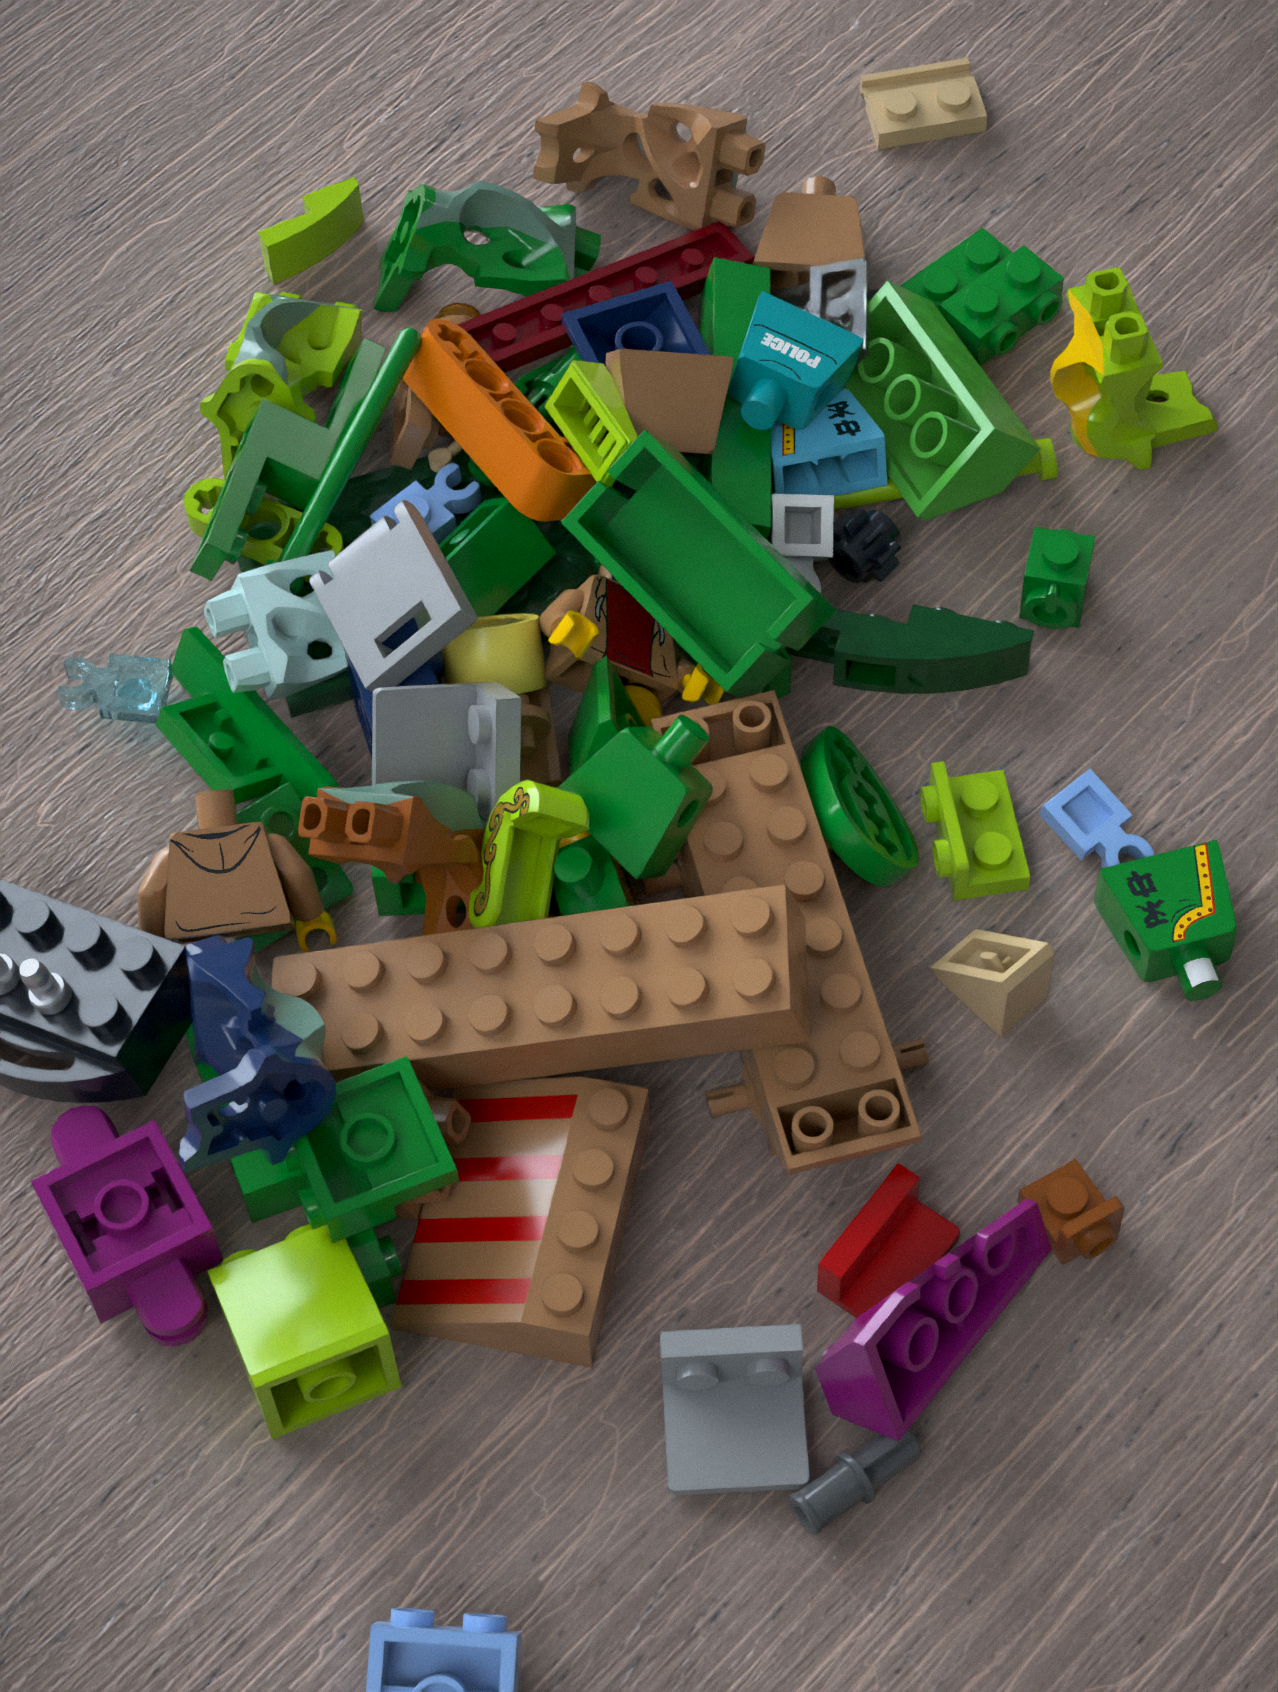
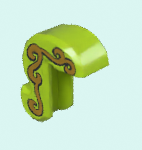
M525 780L512 786L499 798L489 816L483 836L481 852L484 869L483 881L470 895L469 919L473 928L548 918L555 875L554 863L558 856L561 838L574 837L589 830L590 814L581 796L531 780Z

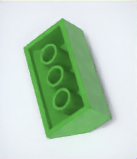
M887 280L846 329L865 340L851 378L844 389H848L883 431L885 436L887 474L917 518L926 521L1002 493L1040 450V447L935 304Z

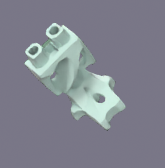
M333 550L266 565L238 574L230 591H226L207 601L204 607V614L214 638L243 630L250 648L226 655L224 658V670L233 693L264 688L268 701L277 700L314 686L347 670L344 647L315 591L304 597L293 595L290 591V584L296 578L307 575L313 576L319 570L326 572L334 578L328 566V562L336 557ZM423 608L412 617L416 619L419 630L432 620L426 608ZM314 641L325 642L332 647V655L329 658L313 660L307 654L308 645Z

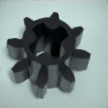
M861 508L854 515L849 510H846L833 523V557L828 560L836 572L846 580L854 583L862 580L864 583H867L874 577L879 582H882L900 564L894 555L901 549L899 545L901 535L894 522L884 513L875 509H870L866 512L865 509Z

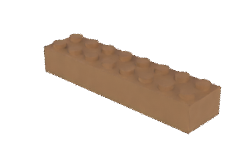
M786 884L273 957L272 988L280 993L302 998L312 1005L321 1016L326 1031L322 1049V1063L329 1070L336 1083L404 1056L408 1057L417 1079L430 1091L810 1042L805 917Z

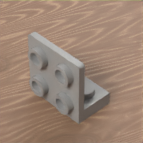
M497 681L376 688L373 691L372 785L385 782L420 780L449 784L474 795L479 815L488 821L499 798L512 786L520 782L521 697Z
M801 1324L660 1331L669 1493L679 1496L802 1489L809 1484V1464L802 1385L803 1345Z

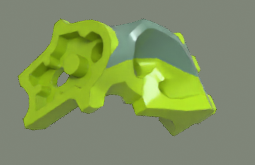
M256 292L254 294L240 335L234 343L230 342L225 358V370H229V372L221 382L218 390L200 402V413L211 421L219 432L224 480L227 477L244 431L263 399L316 423L315 411L304 402L303 397L305 394L315 391L318 385L333 387L342 369L347 367L361 344L362 309H358L355 304L338 301L333 305L303 300L301 295L281 292L279 295Z

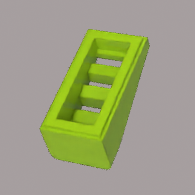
M573 360L544 407L595 481H600L611 487L615 479L607 470L638 436L616 383L606 366L602 363ZM607 431H609L608 434H607V436L605 437V439H604L603 442H602V439L604 438L605 434L607 433Z

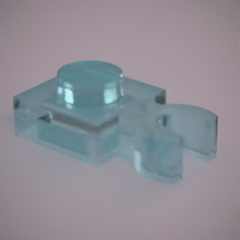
M110 654L107 668L104 669L96 668L91 661L85 658L72 657L65 659L64 663L68 679L83 680L84 682L76 687L59 686L57 693L61 705L68 709L80 710L98 703L97 706L101 719L156 724L161 707L167 704L174 672L170 659Z

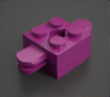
M82 1105L67 1110L59 1116L51 1129L52 1147L61 1166L31 1180L43 1212L100 1324L134 1307L147 1333L162 1346H180L190 1343L201 1334L208 1322L207 1302L194 1276L223 1262L216 1235L209 1219L155 1120L120 1136L110 1117L97 1106Z

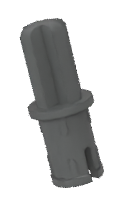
M910 1429L907 1430L899 1441L880 1434L851 1455L845 1452L838 1454L835 1457L836 1465L800 1491L788 1496L790 1508L800 1524L810 1534L816 1535L823 1527L858 1502L862 1501L865 1504L872 1502L875 1499L874 1490L918 1460L922 1453L921 1447Z

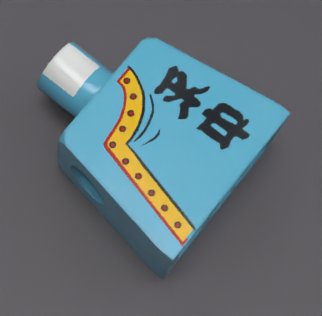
M843 389L805 429H794L780 421H775L771 427V473L774 494L836 496L887 486L885 436L883 431L848 389Z

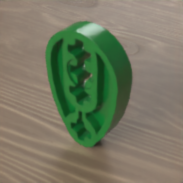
M832 726L826 727L803 747L800 761L801 772L822 835L840 859L856 874L878 887H891L918 864L919 852L915 839L891 794L866 758L843 732Z

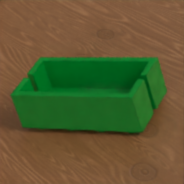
M644 430L607 470L615 480L637 491L632 498L629 499L626 494L597 481L561 523L727 693L740 698L759 694L790 661L782 653L786 646L799 651L837 609L670 443Z

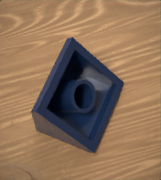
M672 281L561 314L562 324L581 361L602 363L606 366V353L617 349L711 355Z

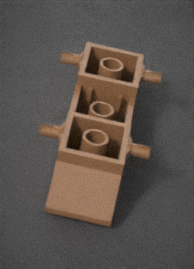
M775 690L651 719V727L661 736L664 735L679 715L689 717L707 732L710 741L691 765L711 783L713 790L677 854L676 862L672 863L664 876L641 879L645 896L682 887L684 893L689 898L786 884L805 917L810 1042L739 1051L744 1066L742 1083L705 1091L710 1117L713 1119L716 1116L749 1109L752 1116L762 1126L770 1155L778 1156L788 1175L921 1142L922 1135L900 1071L929 1065L927 1048L922 1037L893 1046L891 1044L828 851L833 849L822 835Z

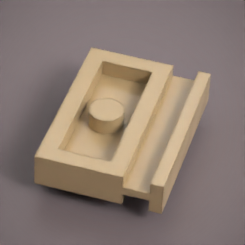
M968 58L860 75V93L865 99V109L878 150L986 131L987 113L975 77L971 76Z

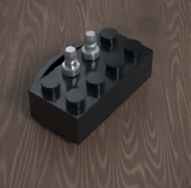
M0 879V1041L17 1050L36 1056L47 1057L71 1066L67 1070H43L16 1065L0 1059V1085L24 1095L56 1102L100 1103L146 1096L192 1023L186 947Z

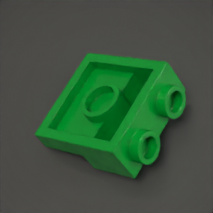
M982 227L900 286L932 301L981 366L993 356H1001L1007 353L1022 335L1038 324H1047L1057 315L1063 303L1064 277L1025 245L1012 252Z
M407 1056L337 1082V1095L330 1112L317 1127L292 1144L284 1160L288 1172L301 1168L309 1187L298 1191V1195L311 1229L315 1230L325 1226L332 1243L397 1218L394 1206L459 1181L455 1163Z

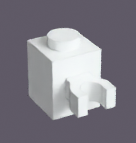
M772 494L771 530L766 540L821 593L820 580L814 572L813 562L821 563L833 557L834 495Z

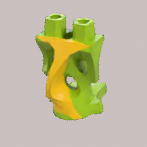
M1115 267L1089 273L1086 276L1085 285L1067 290L1066 297L1074 313V336L1067 348L1054 360L1050 371V382L1055 396L1065 404L1071 415L1070 433L1075 444L1088 454L1099 458L1127 460L1136 468L1142 470L1151 467L1153 448L1217 432L1218 422L1214 414L1194 397V388L1186 371L1155 375L1164 365L1121 268ZM1163 396L1167 399L1166 402L1162 403L1152 402L1154 397Z

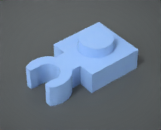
M456 463L448 464L439 470L435 477V485L430 489L426 490L417 481H414L370 515L372 526L385 515L394 519L396 524H399L400 522L393 508L402 500H407L420 512L434 539L439 544L457 527L454 513H466L479 505L482 500L480 485L473 481L462 490H452L462 479L459 466Z
M1088 769L1045 803L1039 813L1044 821L1081 861L1094 850L1102 858V868L1120 864L1118 856L1121 854H1129L1136 860L1154 855L1152 847L1144 838L1135 834H1126L1122 830L1128 824L1132 814L1091 769Z

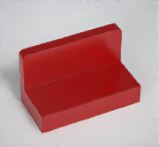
M897 1163L818 1263L817 1292L855 1318H858L947 1255L959 1240L960 1229L918 1201L920 1177L900 1163Z

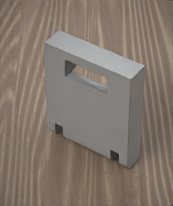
M402 500L393 508L400 522L398 525L394 519L386 515L383 516L328 562L329 569L334 578L322 570H319L309 578L364 687L372 692L376 688L396 687L478 620L474 609L425 520L417 508L407 500ZM423 608H426L432 620L397 649L393 650L381 644Z

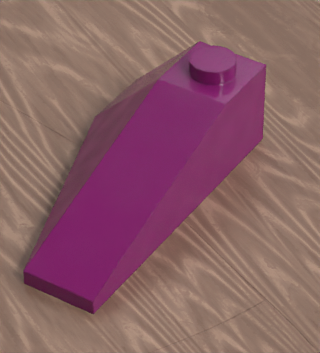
M1029 1199L1023 1200L851 1323L836 1343L828 1347L821 1361L815 1367L832 1415L896 1441L903 1437L1052 1251L1037 1202Z

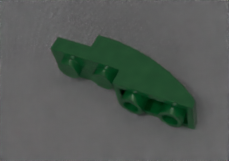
M913 604L907 624L892 621L879 614L863 615L837 609L799 651L787 646L785 651L789 655L834 664L833 685L897 694H935L996 685L1027 675L1034 630L1018 627L1008 621H988L957 614L943 607L928 608Z

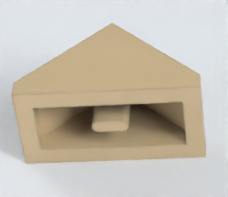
M975 929L930 968L943 985L1002 1037L1047 998L1054 952L1047 942Z

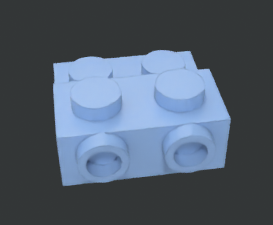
M392 1608L390 1622L378 1621L371 1625L366 1692H518L523 1631L506 1630L507 1616L465 1613L463 1614V1627L434 1625L435 1611Z

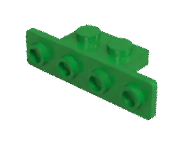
M197 626L184 629L173 660L171 672L193 698L161 707L155 726L211 790H234L236 805L261 797L288 782L291 783L301 801H303L305 796L317 797L318 788H338L337 781L330 775L328 770L320 764L294 735L292 730L284 724L257 694L256 690L232 692L224 670L223 661L225 657Z

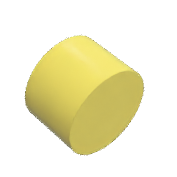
M522 613L478 617L477 621L442 648L446 684L497 681L515 694L531 692L547 685V680L544 679L545 661L539 615Z

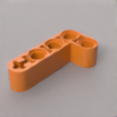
M444 319L429 321L421 335V345L403 377L406 384L520 513L537 521L563 520L597 483L566 437H561L469 333L455 323Z

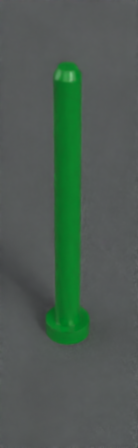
M406 327L399 332L278 561L267 560L264 566L309 555L421 345V334L415 329ZM304 577L296 578L290 584L292 594H299L305 582Z

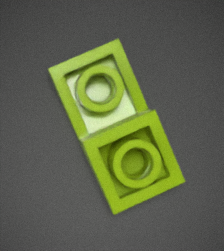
M355 177L322 187L317 191L302 196L305 214L290 220L281 221L274 226L258 231L265 270L273 285L291 278L325 259L341 247L364 223L359 184Z

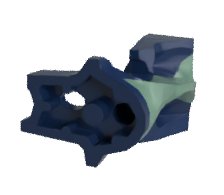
M215 935L190 943L185 949L191 994L190 1015L193 1025L195 1062L212 1066L219 1076L184 1091L185 1114L189 1119L187 1133L180 1142V1166L185 1172H189L258 1149L262 1150L272 1165L283 1162L292 1144L317 1127L326 1117L337 1095L336 1082L322 1063V1049L326 1035L325 1024L315 1008L305 1000L280 993L265 984L255 966L256 952L254 941L249 937L228 943L223 936ZM231 1102V1103H230L229 1105H227L226 1107L219 1109L220 1106H222V1105H224V1104H226V1103Z

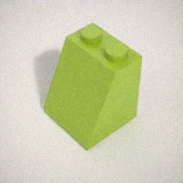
M310 1224L293 1230L284 1241L259 1251L255 1249L238 1251L224 1259L220 1266L208 1270L218 1303L272 1440L402 1387L389 1331L346 1238L332 1243L325 1226L312 1230Z

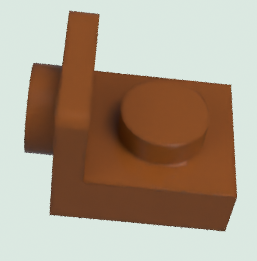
M1076 1159L1019 1190L1018 1203L1025 1199L1038 1203L1052 1252L1062 1265L1080 1255H1083L1085 1259L1094 1258L1109 1249L1119 1237L1118 1234L1125 1207L1117 1196L1106 1201Z

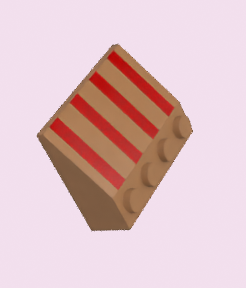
M583 1076L521 1079L455 1088L452 1099L456 1100L471 1116V1123L465 1141H461L459 1144H446L457 1168L459 1181L451 1184L446 1201L424 1203L393 1314L392 1329L592 1368L650 1128L649 1089Z

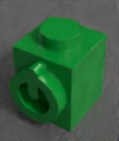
M1034 527L1024 574L1019 618L1028 619L1037 626L1048 629H1061L1068 626L1080 627L1095 536L1077 534L1068 529L1053 530Z

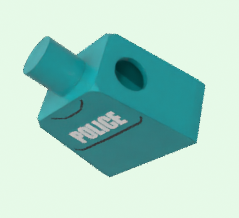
M762 291L758 297L727 393L731 399L743 404L741 407L742 418L749 426L755 429L767 430L773 426L776 420L794 429H805L846 387L865 339Z

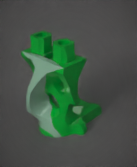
M481 180L457 191H443L420 184L413 191L408 190L398 223L380 258L379 270L381 276L373 309L381 312H396L414 280H421L425 272L443 264H453L460 267L469 277L474 278L475 287L502 289L528 297L589 273L598 258L601 234L577 227L576 207L571 204L538 208L533 202L514 191ZM464 233H478L487 238L488 243L473 244L465 238Z

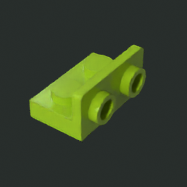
M944 761L932 762L929 785L922 786L919 790L920 805L925 824L935 823L939 840L932 841L934 867L938 878L948 877L953 901L1029 890L1030 873L1004 769L948 778Z

